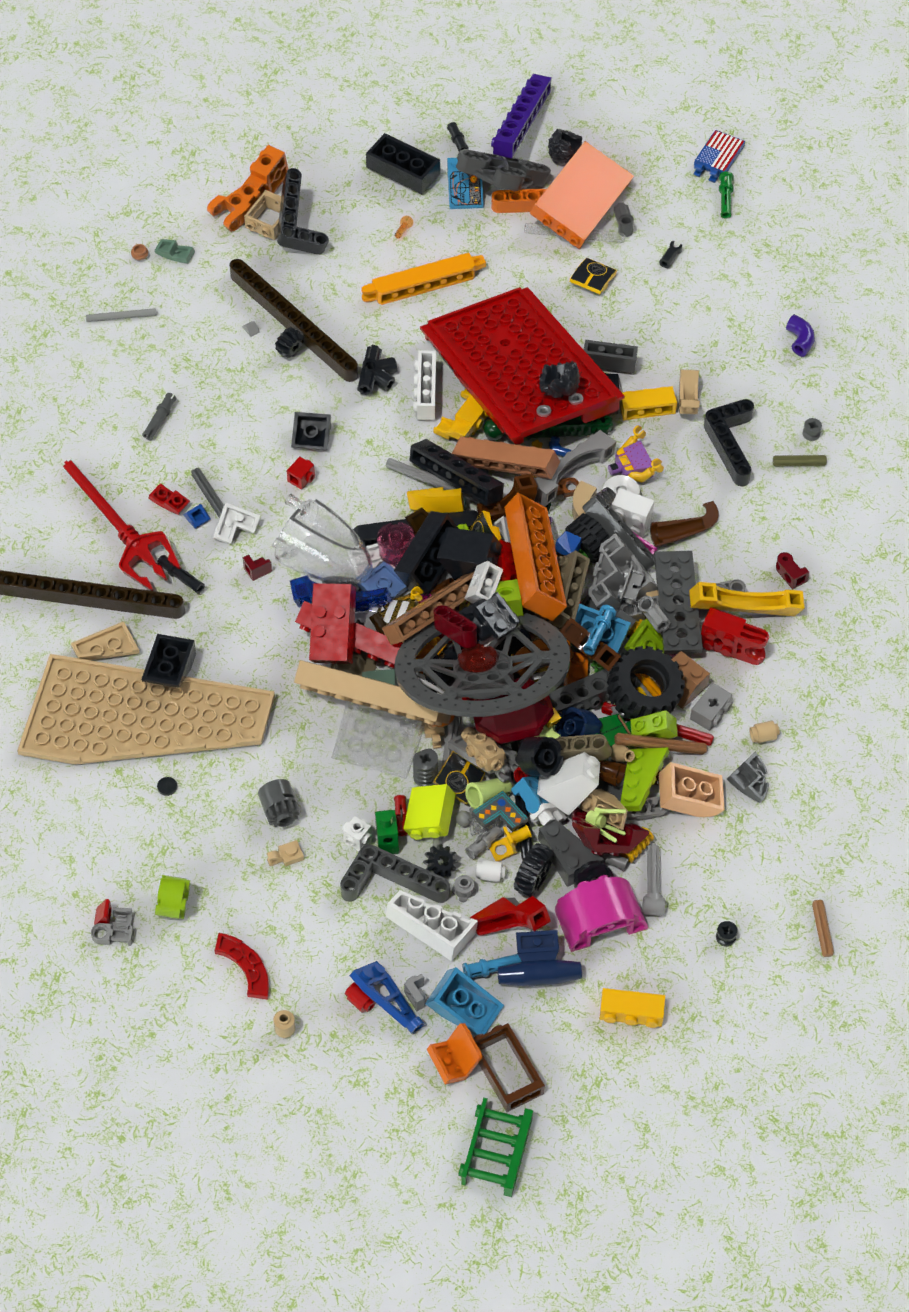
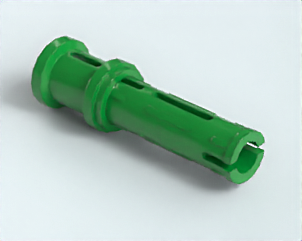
M722 172L719 175V192L721 193L720 215L724 219L731 217V193L734 191V186L732 185L734 175L731 172Z

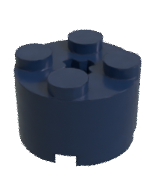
M570 707L559 713L561 719L555 724V731L561 737L599 734L602 723L592 711Z

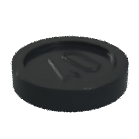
M171 777L160 779L157 783L158 792L164 796L174 794L177 790L175 779Z

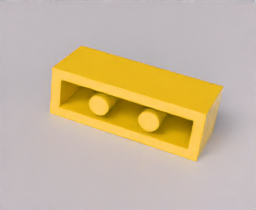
M673 386L622 392L625 398L619 401L623 421L676 414L677 400Z
M603 988L599 1020H604L607 1023L623 1022L627 1025L641 1024L650 1028L662 1027L665 995Z

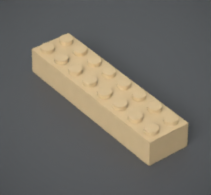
M299 661L294 683L300 684L301 689L314 691L373 709L387 711L388 713L405 716L409 719L424 721V723L442 726V723L449 724L451 715L436 712L419 705L409 698L400 686L311 662Z

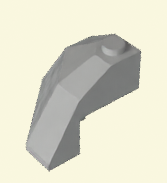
M616 533L600 545L599 561L596 562L593 572V584L588 592L597 608H601L602 605H610L613 608L621 607L617 595L620 587H624L626 581L623 580L626 569L630 570L631 564H633L634 570L637 571V568H641L645 574L641 587L633 586V588L639 589L636 600L644 597L647 592L657 590V584Z

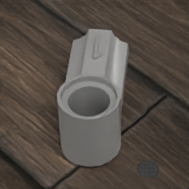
M650 596L642 597L638 602L639 610L646 616L658 633L665 632L669 628L670 620Z

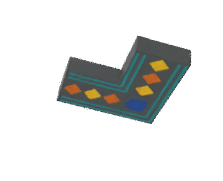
M501 791L472 811V816L484 829L499 818L512 832L528 822V817L504 791Z

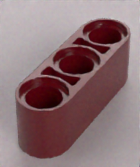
M440 605L434 608V627L436 630L462 647L471 648L477 645V626L475 623L448 606Z

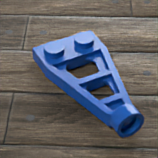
M378 961L352 971L349 976L359 988L403 1027L407 1028L411 1034L416 1033L422 1028L424 1022L419 1016H415L391 976ZM382 983L390 995L386 997L381 995L374 986ZM396 1001V1003L401 1009V1012L390 1002Z

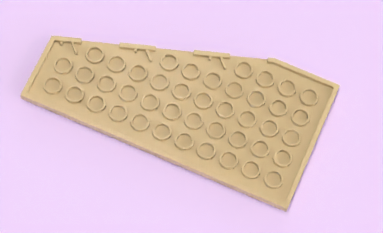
M50 654L17 752L18 755L76 765L261 745L274 702L275 692L186 677L180 688L142 682L144 669Z

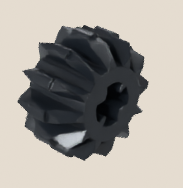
M289 327L277 338L275 349L284 357H293L302 347L304 336L300 331Z
M442 844L437 845V848L435 846L430 847V852L424 854L428 858L423 861L424 864L429 866L426 870H432V873L443 878L444 876L450 877L451 871H456L457 869L453 865L458 863L457 859H453L456 852L449 853L450 847L446 846L444 848ZM440 859L443 860V863H441V865L438 863Z

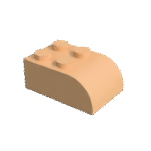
M672 762L659 772L660 808L696 817H712L724 811L722 775Z

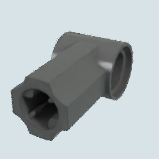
M624 202L618 203L614 206L618 233L623 237L631 236L633 234L634 218L630 214L628 205Z

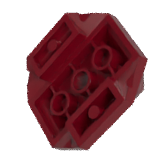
M529 678L521 688L526 689L535 682ZM500 695L490 699H475V701L498 699L508 695ZM548 695L542 700L517 711L494 716L473 717L476 731L484 733L486 736L493 738L497 743L502 744L525 739L526 737L539 736L543 727L554 715L550 696Z

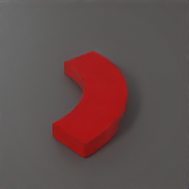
M218 933L215 954L231 959L242 969L248 983L247 997L268 1000V975L259 955L244 944L242 940L228 934Z

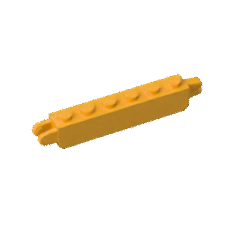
M468 252L372 279V283L361 288L363 293L362 300L364 302L377 300L379 304L384 305L473 280L475 271L486 267V261L483 255L471 257Z

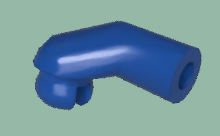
M552 436L549 441V447L558 456L564 457L567 452H571V449L561 447L559 437Z

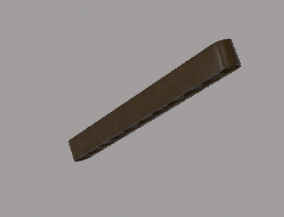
M234 259L229 263L231 279L286 329L292 327L300 331L304 336L303 344L345 381L353 382L358 378V364L353 357L243 260Z
M0 570V595L179 619L185 614L183 598L178 594Z

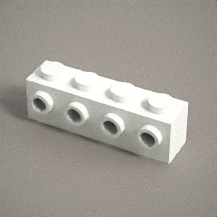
M418 350V360H415L414 370L418 371V374H414V384H417V388L414 387V398H417V401L413 402V412H417V420H435L436 351Z

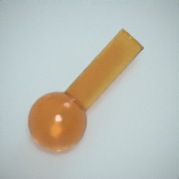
M406 215L400 219V227L395 233L396 238H401L405 230L413 226V219L410 216Z

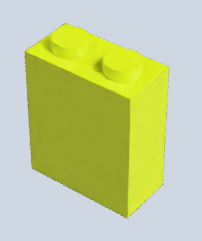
M447 784L412 787L404 824V830L412 839L420 840L422 838L448 836L456 794Z

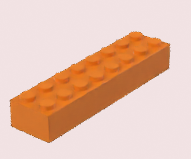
M517 493L504 508L522 606L539 614L542 618L553 621L567 607L548 510L543 505Z

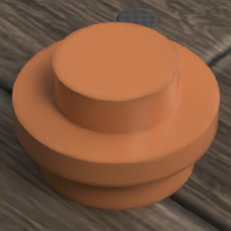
M136 244L131 250V256L136 260H143L148 256V249L143 244Z

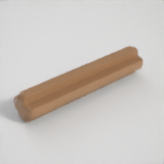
M814 900L812 907L822 955L824 957H831L834 950L823 900Z

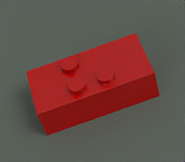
M313 583L309 660L311 662L321 664H352L356 587L352 584Z

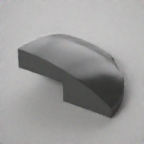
M756 752L727 778L740 792L759 803L765 798L769 783H765L767 769Z

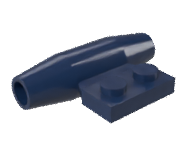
M557 930L516 932L517 954L522 962L498 967L497 969L498 983L501 985L522 987L557 985L582 979L581 962L556 960L559 952Z

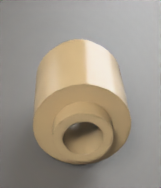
M773 721L754 724L753 727L749 728L752 742L772 741L777 739V735H780L779 726L774 724Z
M287 1010L277 1012L273 1018L275 1033L282 1038L292 1036L295 1032L294 1015Z

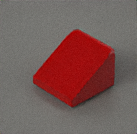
M105 899L96 908L94 925L98 923L110 924L112 907L109 899Z

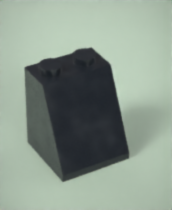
M446 527L437 559L451 577L457 580L463 575L475 572L476 566L486 561L497 566L502 545L494 534Z

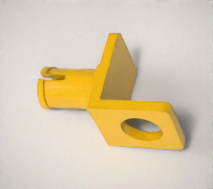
M527 825L512 833L508 832L506 826L503 827L506 837L492 843L489 848L495 861H502L516 854V844L532 837ZM500 845H504L507 848V851L502 855L495 852L496 848Z

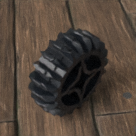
M536 843L529 849L516 873L514 890L528 897H532L539 891L553 862L554 851L540 843Z

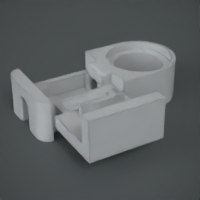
M113 907V916L116 917L115 922H112V924L98 923L91 929L92 940L96 944L110 945L112 941L128 942V946H131L134 934L131 925L132 908ZM98 930L106 931V935L102 938H97L95 933Z

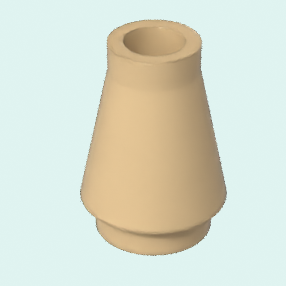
M614 744L611 746L612 753L610 756L613 761L631 762L634 760V752L626 745Z

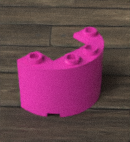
M603 875L590 882H580L575 889L557 900L558 903L554 910L571 952L590 947L591 937L626 927L629 935L648 929L631 884L628 880L621 877Z

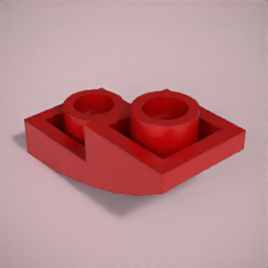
M161 483L148 497V499L160 507L178 515L190 503V500L178 491L172 492Z

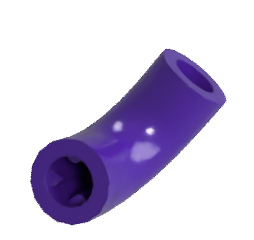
M793 314L788 320L786 330L797 336V339L792 344L793 352L798 356L804 357L811 350L815 342V333L806 320Z

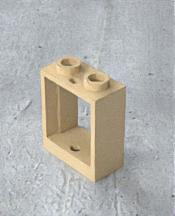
M265 190L244 216L245 228L275 240L277 238L279 218L273 226L258 220V218L266 208L280 213L281 196Z

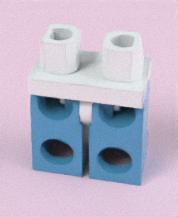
M523 777L511 788L515 796L520 795L524 800L527 811L532 813L530 815L532 820H540L541 824L545 826L555 820L562 824L567 819L563 811L537 794L539 777Z

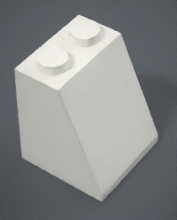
M585 752L564 760L557 774L549 777H539L537 794L567 815H570L599 785L600 762L596 757L590 756Z

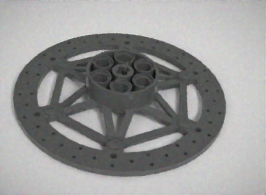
M523 612V616H517L520 623L515 630L497 641L494 638L486 647V650L475 649L479 648L475 645L469 648L471 651L462 653L458 643L444 636L423 659H416L418 653L428 642L442 634L435 629L433 621L407 638L401 645L395 658V675L403 692L413 701L430 710L464 717L494 716L523 709L551 694L562 683L568 673L570 649L567 640L556 627L537 616ZM525 629L537 635L544 641L549 651H541L520 630ZM513 636L533 653L508 656ZM505 637H506L503 650H502V651L496 650L495 648H496V647L505 639ZM449 641L453 642L458 657L457 660L433 659ZM522 662L514 667L512 665L513 663ZM550 663L545 674L537 682L526 689L521 688L541 664ZM532 664L520 679L514 682L513 673ZM443 667H453L454 670L452 671ZM432 670L454 677L455 682L449 687ZM423 671L444 693L440 695L428 689L420 682L415 672ZM500 695H508L503 698L483 701H468L458 699L461 697H469L473 699H490L498 697Z

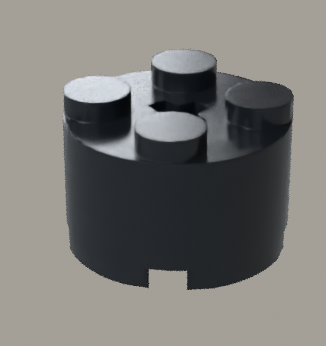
M526 737L519 747L515 761L528 776L549 777L557 774L562 767L563 756H561L560 752L562 747L553 737Z

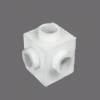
M356 816L351 821H347L342 829L344 843L357 851H360L364 845H368L372 839L370 824Z

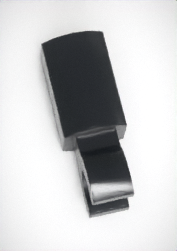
M671 241L669 248L659 261L660 266L668 269L677 257V254L681 253L682 244L679 247H674L675 241Z

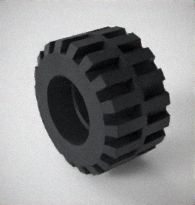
M582 513L565 528V531L582 538L581 549L587 554L590 562L596 563L600 557V545L610 536L598 521L590 515Z

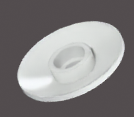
M625 475L613 476L603 486V489L606 487L612 489L616 495L620 488L638 495L640 493L638 483L633 478Z

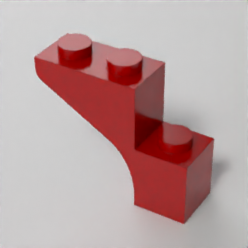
M534 896L517 906L505 897H502L470 917V919L478 921L476 934L485 935L518 926L536 931L551 922L546 906Z

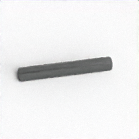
M200 468L193 469L191 471L192 477L220 518L224 506Z

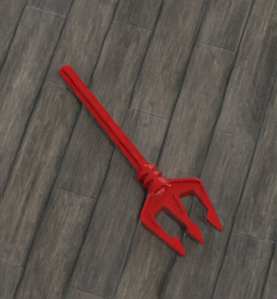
M72 460L64 462L63 468L119 532L118 538L126 545L119 562V568L124 574L148 590L153 591L154 589L147 577H139L132 569L138 560H142L153 568L156 575L167 580L163 568L156 563L151 553V550L159 545H163L168 551V561L176 568L181 569L174 550L164 532L157 531L140 535L132 525H127Z

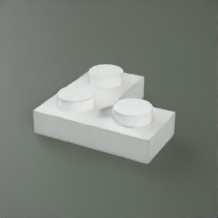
M225 503L213 538L231 544L236 528L253 534L260 515Z

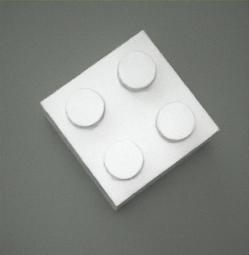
M620 488L611 507L634 533L644 538L652 521L654 500Z

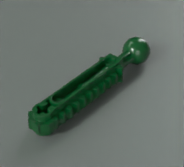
M580 415L524 438L530 440V438H551L552 436H587L595 434L599 430L608 434L613 429V419L609 415H605L584 423ZM491 418L485 422L483 430L489 439L499 440L506 434L501 432Z

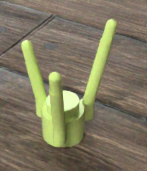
M595 807L594 811L590 810L587 813L585 820L598 828H606L621 835L626 834L625 831L606 824V817L602 814L626 813L625 809H600ZM600 829L601 835L613 842H617L616 838Z

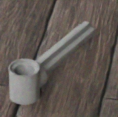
M652 844L647 847V894L643 897L642 913L643 915L664 916L665 898L660 894L659 846Z

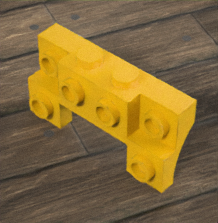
M465 388L464 391H461V397L467 400L455 414V420L442 416L441 422L437 427L433 428V433L448 440L451 437L457 440L460 437L468 438L471 434L474 435L478 429L482 428L484 420L487 417L489 418V416Z

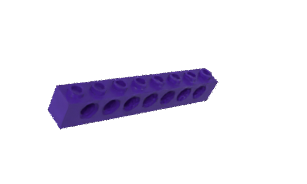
M532 74L531 78L527 79L526 86L521 90V95L517 96L516 103H513L511 111L507 113L506 120H503L501 128H498L496 137L492 138L491 147H493L494 155L513 158L551 92L552 77Z

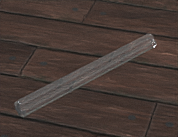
M525 223V233L561 237L543 224ZM593 230L587 237V240L624 243L625 233Z

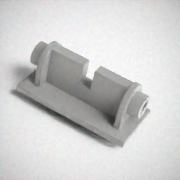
M631 564L630 570L626 569L623 580H626L624 587L621 586L618 591L617 597L621 605L623 600L629 606L636 602L639 589H635L633 586L641 587L645 577L644 570L641 568H637V571L634 570L633 564Z

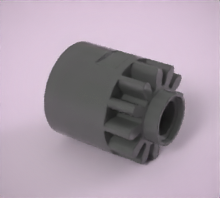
M276 779L264 784L259 789L258 796L269 825L274 824L275 827H285L298 819V815L301 812L288 780Z

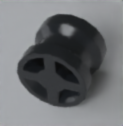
M730 921L721 922L717 928V942L724 947L733 945L738 933L737 926Z

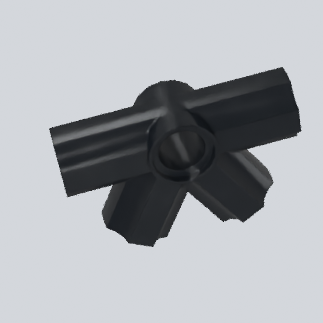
M377 345L367 347L362 364L357 391L363 395L372 394L374 384L388 391L395 382V378L390 374L397 372L396 360L393 357L381 359L382 349Z

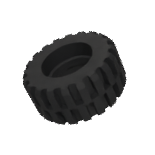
M642 646L635 647L634 650L629 649L625 654L621 655L607 679V694L611 695L609 700L611 704L616 705L615 709L619 713H624L623 717L634 719L665 710L670 714L673 712L683 696L685 681L682 680L684 677L682 670L678 669L680 667L677 661L673 662L671 660L672 656L669 654L665 655L662 653L663 650L660 649L653 650V647L646 646L645 649ZM641 673L652 677L658 683L661 695L650 697L641 694L632 685L630 675Z

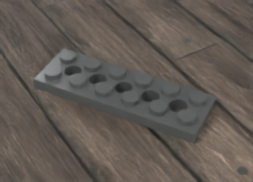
M655 551L654 560L658 602L661 610L671 622L669 628L665 632H661L663 653L678 654L680 651L685 654L702 653L698 608H691L689 590L696 585L692 551ZM676 566L680 570L673 572L670 570V567ZM677 582L681 587L674 588L671 584ZM680 599L683 601V604L677 605L673 600ZM681 615L685 618V620L681 622L677 621L675 619V616ZM683 632L686 634V637L679 638L676 634Z

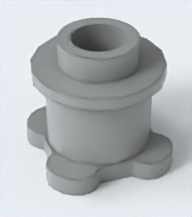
M467 875L457 877L452 888V893L459 897L460 902H466L469 897L476 895L474 881Z

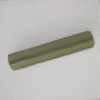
M826 455L773 456V466H825L827 463Z

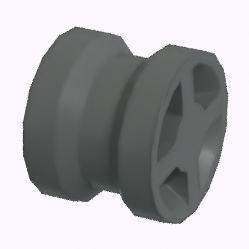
M816 418L807 419L804 423L803 437L809 441L819 439L822 423Z

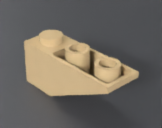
M594 789L582 801L580 809L587 813L590 810L594 811L595 807L600 809H625L628 812L614 795L602 789ZM627 812L620 814L602 813L606 817L607 823L620 830H624Z

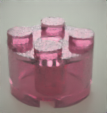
M398 522V524L392 525V523H389L378 531L377 542L380 558L394 567L397 566L415 537L413 529L408 524Z

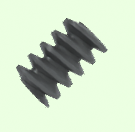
M431 748L424 749L414 755L413 779L419 786L435 785L432 782L438 775V755Z

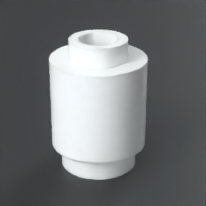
M478 861L476 877L481 878V880L500 882L501 878H505L506 866H502L500 861Z

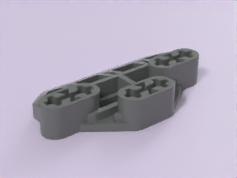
M461 150L457 156L458 163L456 168L459 171L473 174L501 189L519 191L532 185L543 187L551 172V169L543 164L474 150Z

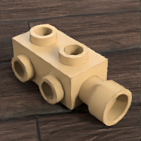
M473 727L465 728L461 733V738L467 743V755L470 758L474 757L476 759V764L480 769L484 768L487 772L500 770L506 758L504 750L496 745L493 738L486 736L484 733H478Z

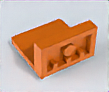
M573 652L574 657L570 661V667L564 679V686L587 677L588 656L583 652Z

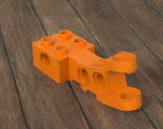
M267 145L260 152L257 160L251 164V174L244 184L227 197L216 196L208 204L207 211L212 216L220 214L223 210L230 211L231 213L224 219L223 225L231 232L237 230L245 223L244 216L265 190L275 193L283 182L289 170L285 152Z

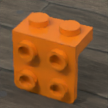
M465 1023L459 1024L447 1041L430 1044L427 1048L445 1085L466 1080L482 1059L481 1051Z

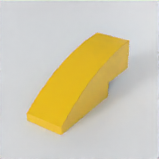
M443 487L407 491L409 508L412 510L422 507L427 512L451 513L464 511L461 488L444 490Z

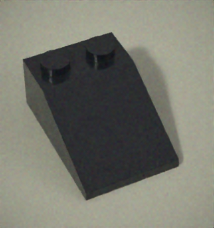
M157 634L141 679L142 682L180 688L190 672L196 656L195 640Z

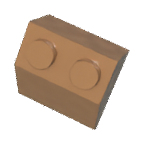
M680 651L671 660L673 662L677 661L680 666L678 669L682 670L684 675L682 679L685 681L684 693L677 704L683 709L708 686L710 673Z

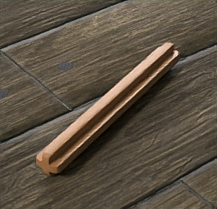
M617 733L614 737L615 744L643 748L668 747L669 751L702 755L707 751V745L700 742Z

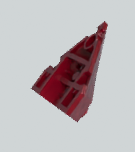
M579 807L572 812V826L583 845L591 849L593 854L603 855V853H608L614 856H619L620 853L628 854L649 835L648 830L632 823H625L624 830L622 831H625L626 834L621 835L606 828H598L585 820L587 812L579 809ZM600 829L616 838L617 842H613L601 835Z

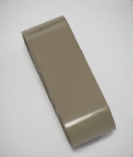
M601 734L556 738L562 747L560 752L561 756H563V761L583 752L596 757L598 760H605L612 753L606 737Z

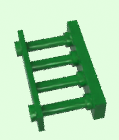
M483 1097L482 1104H478L475 1117H478L466 1162L465 1164L461 1163L458 1176H461V1185L465 1186L468 1176L501 1184L500 1187H504L503 1195L512 1197L533 1119V1110L525 1108L523 1115L515 1116L487 1109L488 1098ZM484 1117L517 1125L516 1127L520 1128L518 1135L514 1134V1136L483 1129ZM483 1137L511 1144V1147H514L513 1155L509 1154L507 1156L476 1148L478 1138ZM473 1157L506 1164V1167H509L508 1174H503L502 1176L470 1168Z

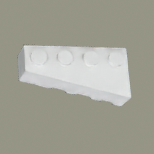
M401 890L387 903L386 918L450 961L474 937L478 921L471 918L468 920L461 917L462 914L457 912L445 911L439 905H430L425 903L423 899Z

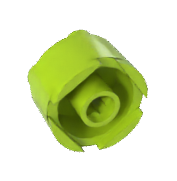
M162 875L155 915L184 919L186 901H188L190 880Z

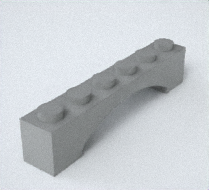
M601 430L591 434L585 442L579 443L574 450L567 452L560 459L552 479L534 478L538 486L535 501L544 507L556 498L558 483L568 472L586 463L595 461L603 463L614 454L617 441Z

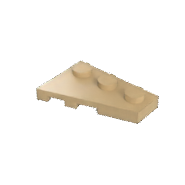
M124 621L71 643L76 657L85 660L140 654Z

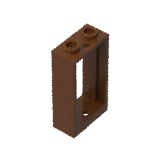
M507 1023L503 1026L497 1025L490 1032L479 1034L473 1039L479 1049L482 1050L506 1038L531 1081V1084L506 1095L482 1054V1059L478 1064L505 1111L509 1112L543 1095L545 1085L510 1025Z

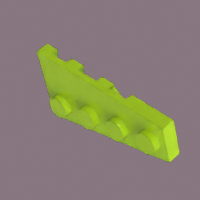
M668 747L630 749L634 752L635 757L633 761L627 762L620 801L628 812L642 810L650 793L649 789L651 785H654L658 771H661L664 765L663 761L669 755Z

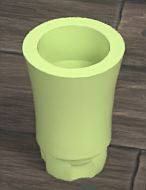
M498 778L482 782H472L466 786V799L469 805L476 809L501 791L510 795L512 785L509 780L501 782Z

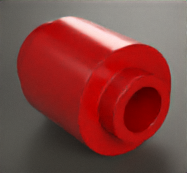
M355 982L345 991L347 1000L361 1013L369 1012L374 1008L375 1001L365 994Z

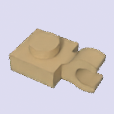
M422 721L425 738L432 739L433 749L441 748L440 736H445L444 726L437 727Z
M297 840L278 846V851L267 853L269 866H274L280 862L288 866L304 860V855Z

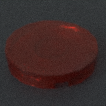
M477 644L471 648H463L462 652L458 654V663L465 671L484 672L496 665L497 653L491 646L484 647V644Z

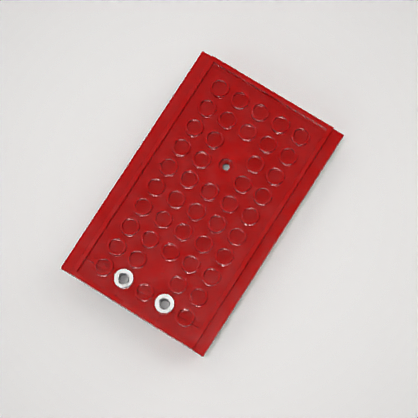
M528 287L510 290L428 320V324L420 326L425 339L433 344L454 370V374L501 432L506 433L515 445H520L526 436L580 415L581 420L587 423L619 410V401L625 398L623 393ZM571 361L577 364L580 383L576 393L572 396L553 398L541 392L539 378L545 364L551 366L552 364H565Z

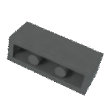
M585 339L583 350L600 369L635 373L638 346Z

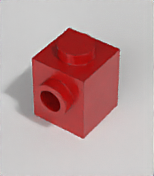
M300 456L286 470L287 482L301 490L315 478L314 464Z

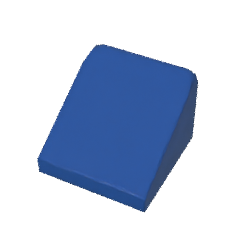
M202 504L183 514L194 528L210 520Z

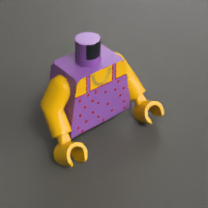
M637 425L633 429L635 435L630 436L615 454V463L608 465V470L611 475L620 473L621 475L633 478L636 482L643 483L647 479L652 478L655 471L658 473L662 472L664 467L661 465L662 461L656 458L652 461L641 440H637L638 438L643 439L646 436V432L642 430V427Z

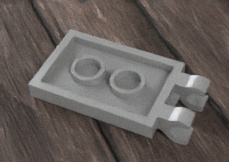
M461 735L448 741V749L477 766L476 759L474 757L470 758L467 755V743L461 738ZM495 741L496 745L504 750L506 758L500 770H491L487 773H495L501 782H505L510 778L505 773L509 772L510 768L514 773L515 769L519 767L515 761L518 753Z

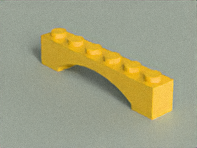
M698 582L689 590L691 608L710 609L711 607L722 611L794 617L805 609L803 591L799 590L742 592L716 586V583Z

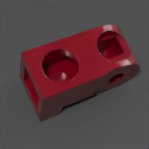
M783 552L778 555L776 570L792 590L808 582L809 571L806 567L800 569L793 561V556L790 553Z

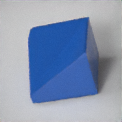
M565 531L556 540L555 550L565 556L575 550L578 552L581 549L582 538Z

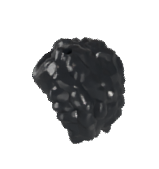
M556 129L551 138L548 139V153L554 161L561 164L567 163L581 147L582 136L568 130Z
M574 361L566 362L565 364H552L551 366L545 364L539 378L541 392L553 398L572 396L576 393L580 383L577 364Z

